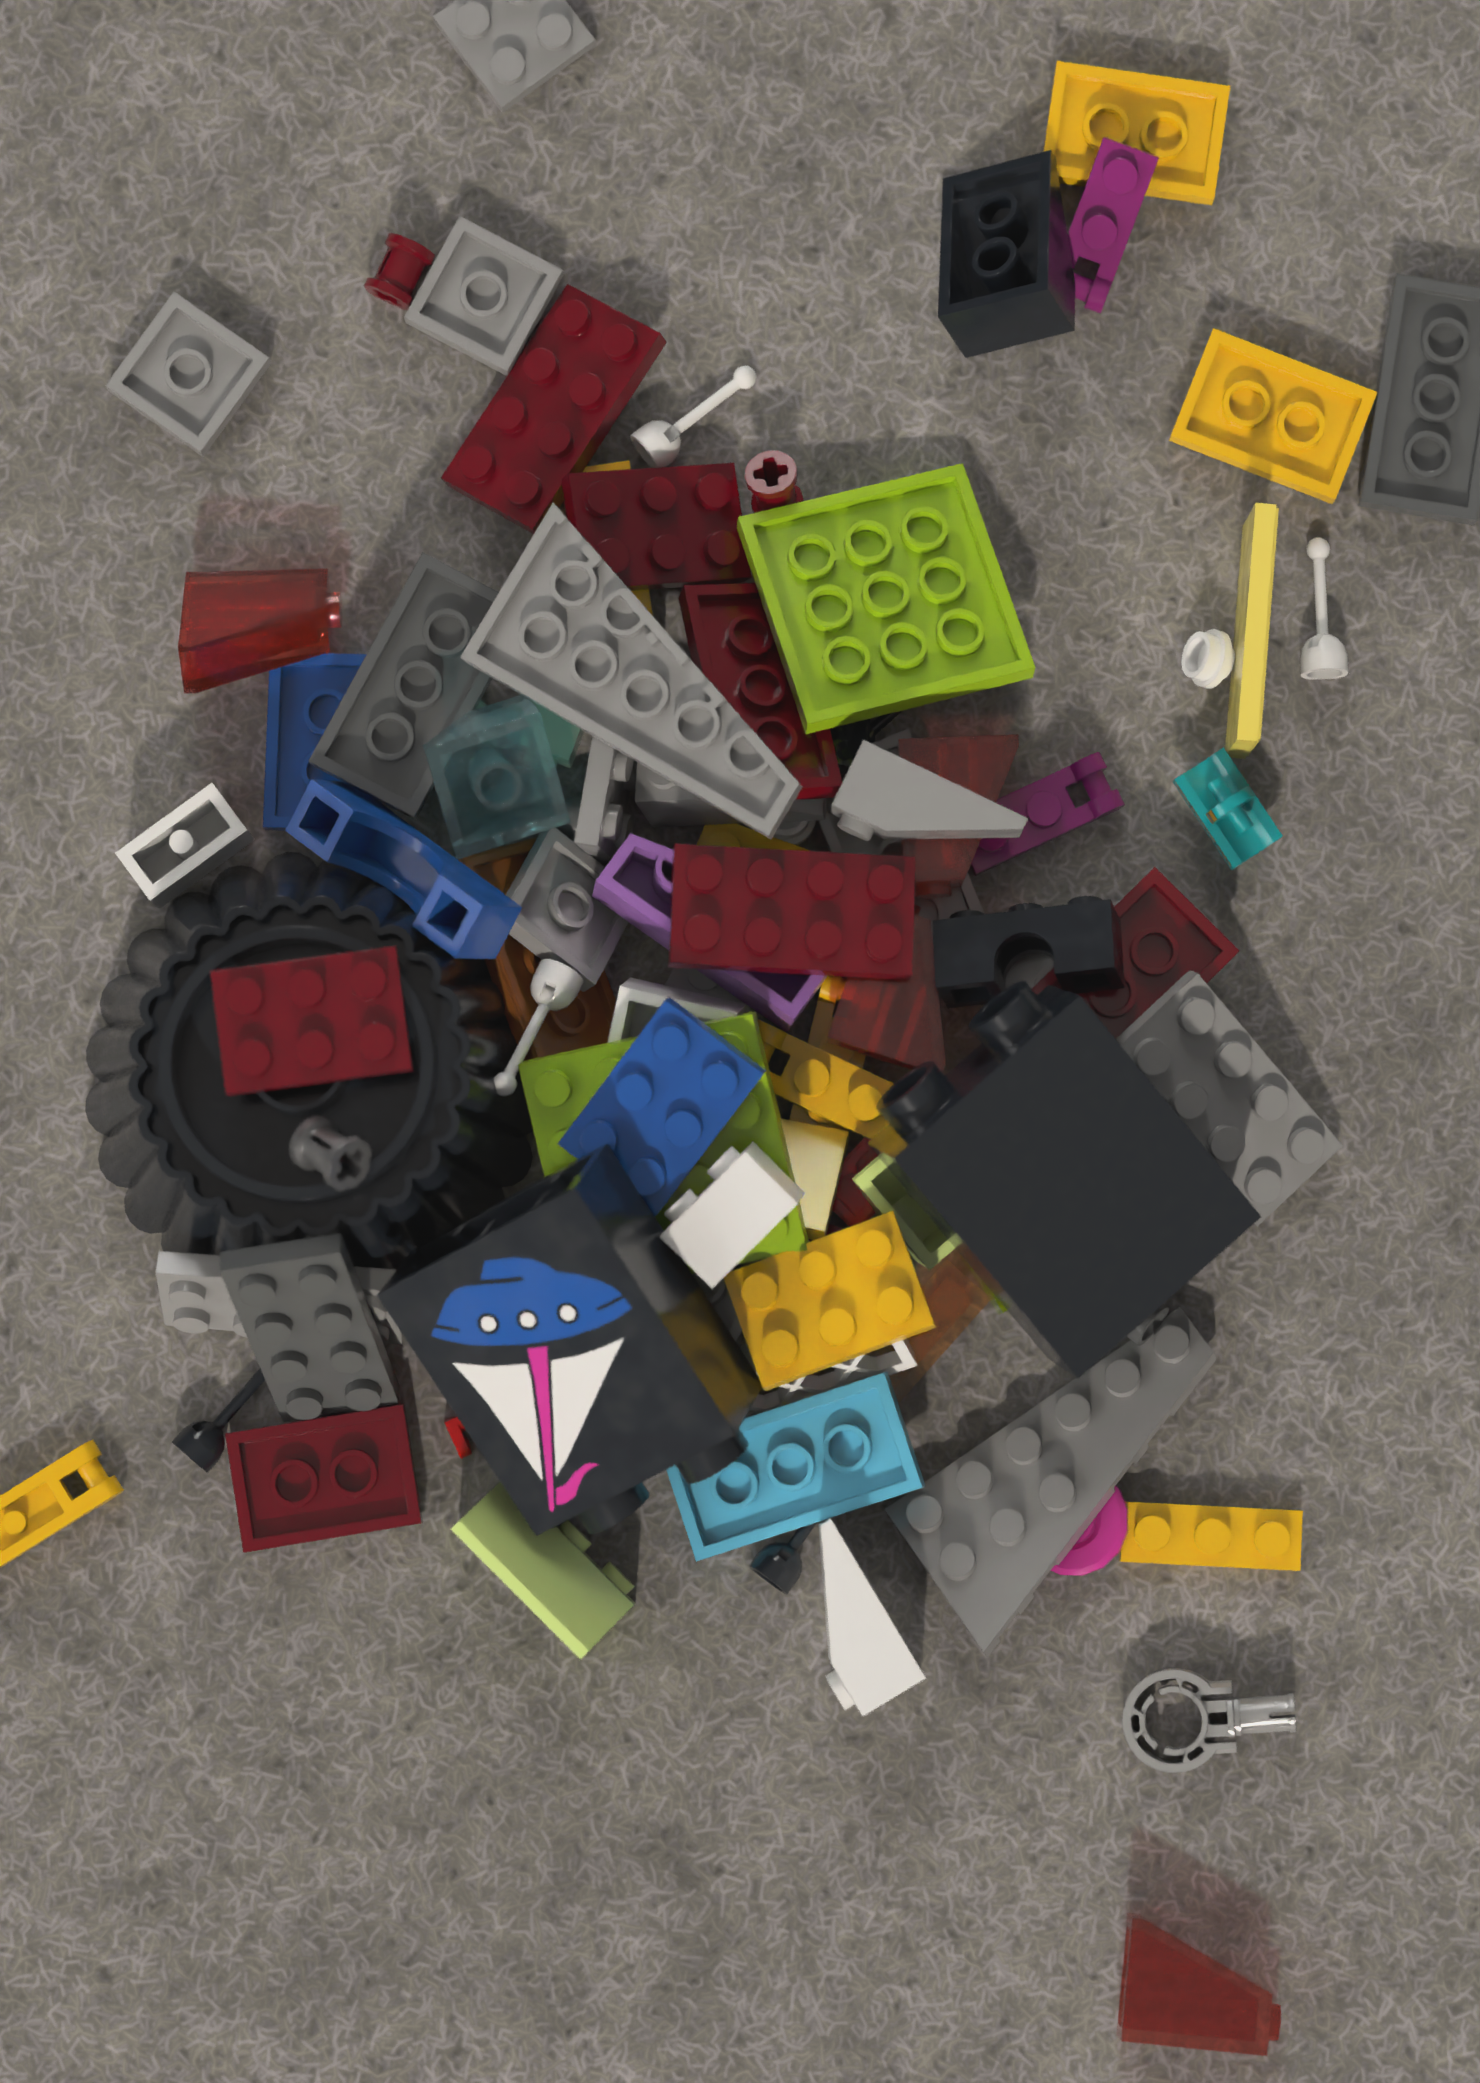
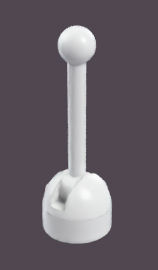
M749 366L738 367L730 382L673 425L662 420H654L644 424L630 435L634 448L651 468L667 467L679 455L681 449V438L679 435L740 388H751L756 382L755 371Z
M1317 537L1309 541L1306 549L1308 556L1313 560L1317 635L1308 639L1302 648L1300 670L1301 677L1304 679H1337L1348 674V657L1342 642L1337 637L1328 634L1325 558L1330 553V545L1325 539Z
M542 959L530 985L531 995L538 1003V1006L505 1071L498 1073L494 1077L496 1091L499 1095L508 1096L515 1091L517 1086L515 1076L519 1070L518 1064L523 1062L548 1011L566 1008L576 998L584 981L581 975L569 966L552 959Z

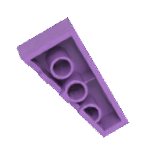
M630 833L596 879L592 897L669 950L673 849ZM696 969L786 1033H788L827 978L824 975Z

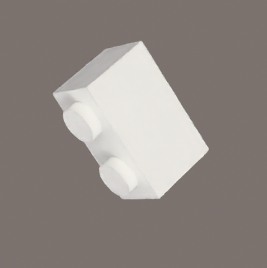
M210 783L119 849L115 854L147 898L160 909L255 839L215 785Z
M754 1142L741 1154L731 1146L706 1171L714 1181L699 1196L689 1188L664 1213L672 1223L660 1237L711 1288L732 1270L799 1203L805 1194Z

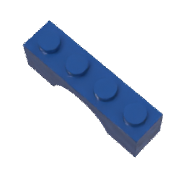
M311 779L285 830L326 862L360 873L400 897L416 914V919L412 926L454 958L496 959L523 908L375 798L342 781Z

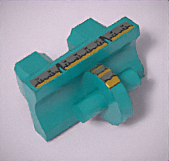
M1224 747L1173 780V784L1231 871L1283 837Z

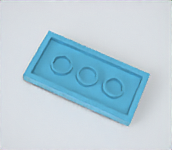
M888 1371L745 1418L739 1429L749 1442L747 1449L729 1466L703 1481L688 1484L676 1465L666 1470L696 1562L925 1487Z

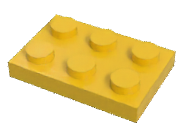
M1057 61L1043 152L1051 150L1055 155L1059 183L1085 187L1103 137H1107L1159 156L1145 196L1212 205L1215 198L1230 86Z
M1213 328L1169 441L1333 504L1378 392Z
M893 1211L806 1243L807 1250L784 1251L728 1272L723 1277L762 1388L765 1391L936 1328L912 1258Z

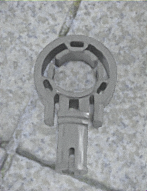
M1178 1667L1164 1668L1145 1676L1130 1692L1123 1709V1732L1132 1752L1146 1765L1162 1772H1187L1203 1765L1213 1754L1237 1753L1238 1751L1237 1739L1207 1741L1205 1738L1289 1731L1290 1733H1297L1296 1714L1270 1715L1273 1712L1295 1711L1294 1693L1279 1696L1245 1698L1231 1696L1204 1699L1202 1695L1233 1693L1232 1680L1208 1681L1205 1677L1192 1670ZM1165 1679H1176L1178 1685L1160 1687L1158 1689L1160 1695H1165L1169 1692L1182 1693L1192 1699L1202 1716L1201 1732L1193 1742L1183 1747L1173 1748L1166 1746L1163 1754L1177 1756L1185 1754L1182 1761H1169L1156 1757L1147 1751L1138 1740V1737L1143 1735L1146 1742L1153 1749H1156L1159 1744L1158 1740L1150 1734L1146 1722L1148 1707L1154 1702L1156 1697L1151 1693L1141 1709L1135 1706V1703L1147 1687ZM1183 1681L1196 1685L1198 1690L1194 1691L1184 1686ZM1227 1712L1228 1722H1211L1209 1713ZM1133 1715H1138L1139 1730H1135L1133 1727ZM1197 1747L1203 1748V1751L1195 1757H1190L1188 1754Z

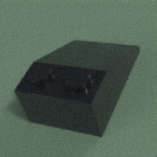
M1051 150L943 178L938 318L965 358L1075 331V278L1056 158Z

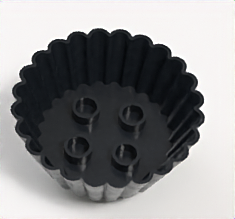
M285 852L276 855L267 863L262 874L252 867L242 865L229 867L214 880L210 895L198 891L186 892L176 897L168 906L165 914V929L153 928L144 931L132 941L127 953V965L130 974L116 977L107 984L102 992L100 1008L108 1026L99 1029L90 1038L86 1048V1062L91 1073L100 1081L91 1088L86 1098L85 1112L93 1128L107 1136L100 1146L98 1155L100 1170L105 1178L114 1185L128 1188L124 1198V1205L129 1221L141 1231L150 1234L162 1233L161 1246L163 1251L220 1256V1252L341 1233L353 1266L397 1270L414 1248L506 1199L502 1188L517 1184L524 1179L531 1168L533 1158L531 1146L524 1135L532 1132L533 1127L520 1072L518 1070L515 1076L517 1081L516 1089L508 1096L499 1095L494 1083V1077L498 1073L505 1071L517 1047V1043L505 1017V1005L502 994L497 985L492 982L484 959L454 958L412 926L416 919V914L406 902L386 887L353 870L328 863L325 860L316 866L309 857L297 852ZM391 946L397 947L413 1071L241 1095H226L210 971ZM313 1116H324L335 1123L339 1133L344 1137L356 1136L368 1143L372 1151L370 1169L364 1180L356 1187L338 1191L326 1183L323 1173L316 1169L305 1170L293 1162L290 1157L291 1139L297 1128L306 1119ZM318 1137L312 1138V1141L323 1147ZM341 1160L338 1161L343 1169L348 1170L350 1168L349 1165Z

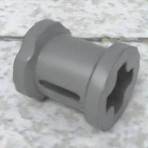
M313 1116L306 1119L292 1136L290 1157L293 1162L305 1170L316 1169L323 1173L326 1183L338 1191L356 1187L369 1172L372 1151L368 1143L356 1136L344 1137L339 1133L335 1123L324 1116ZM318 1137L323 1147L312 1141V1138ZM341 1160L349 1165L350 1168L348 1170L343 1169L338 1161Z

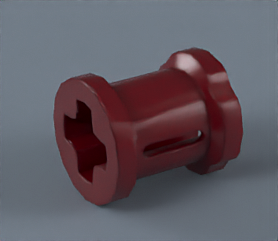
M389 233L385 240L388 250L375 277L367 278L364 287L374 297L400 309L408 310L413 301L411 295L425 266H432L436 256L423 245L407 237Z
M767 450L750 459L745 467L744 477L748 489L753 493L751 499L753 513L804 501L800 488L795 485L798 478L797 466L794 459L787 453L778 450Z

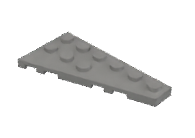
M552 503L460 658L479 671L755 831L772 839L801 791L802 786L559 508Z
M1181 1307L1169 1313L1161 1326L1144 1344L1138 1346L1130 1340L1092 1366L1079 1379L1076 1377L925 1481V1487L909 1492L885 1509L894 1525L987 1658L999 1644V1637L1017 1613L1021 1615L1032 1601L1034 1591L1054 1565H1059L1114 1494V1487L1132 1464L1136 1465L1147 1451L1149 1441L1169 1416H1174L1216 1361L1214 1351Z

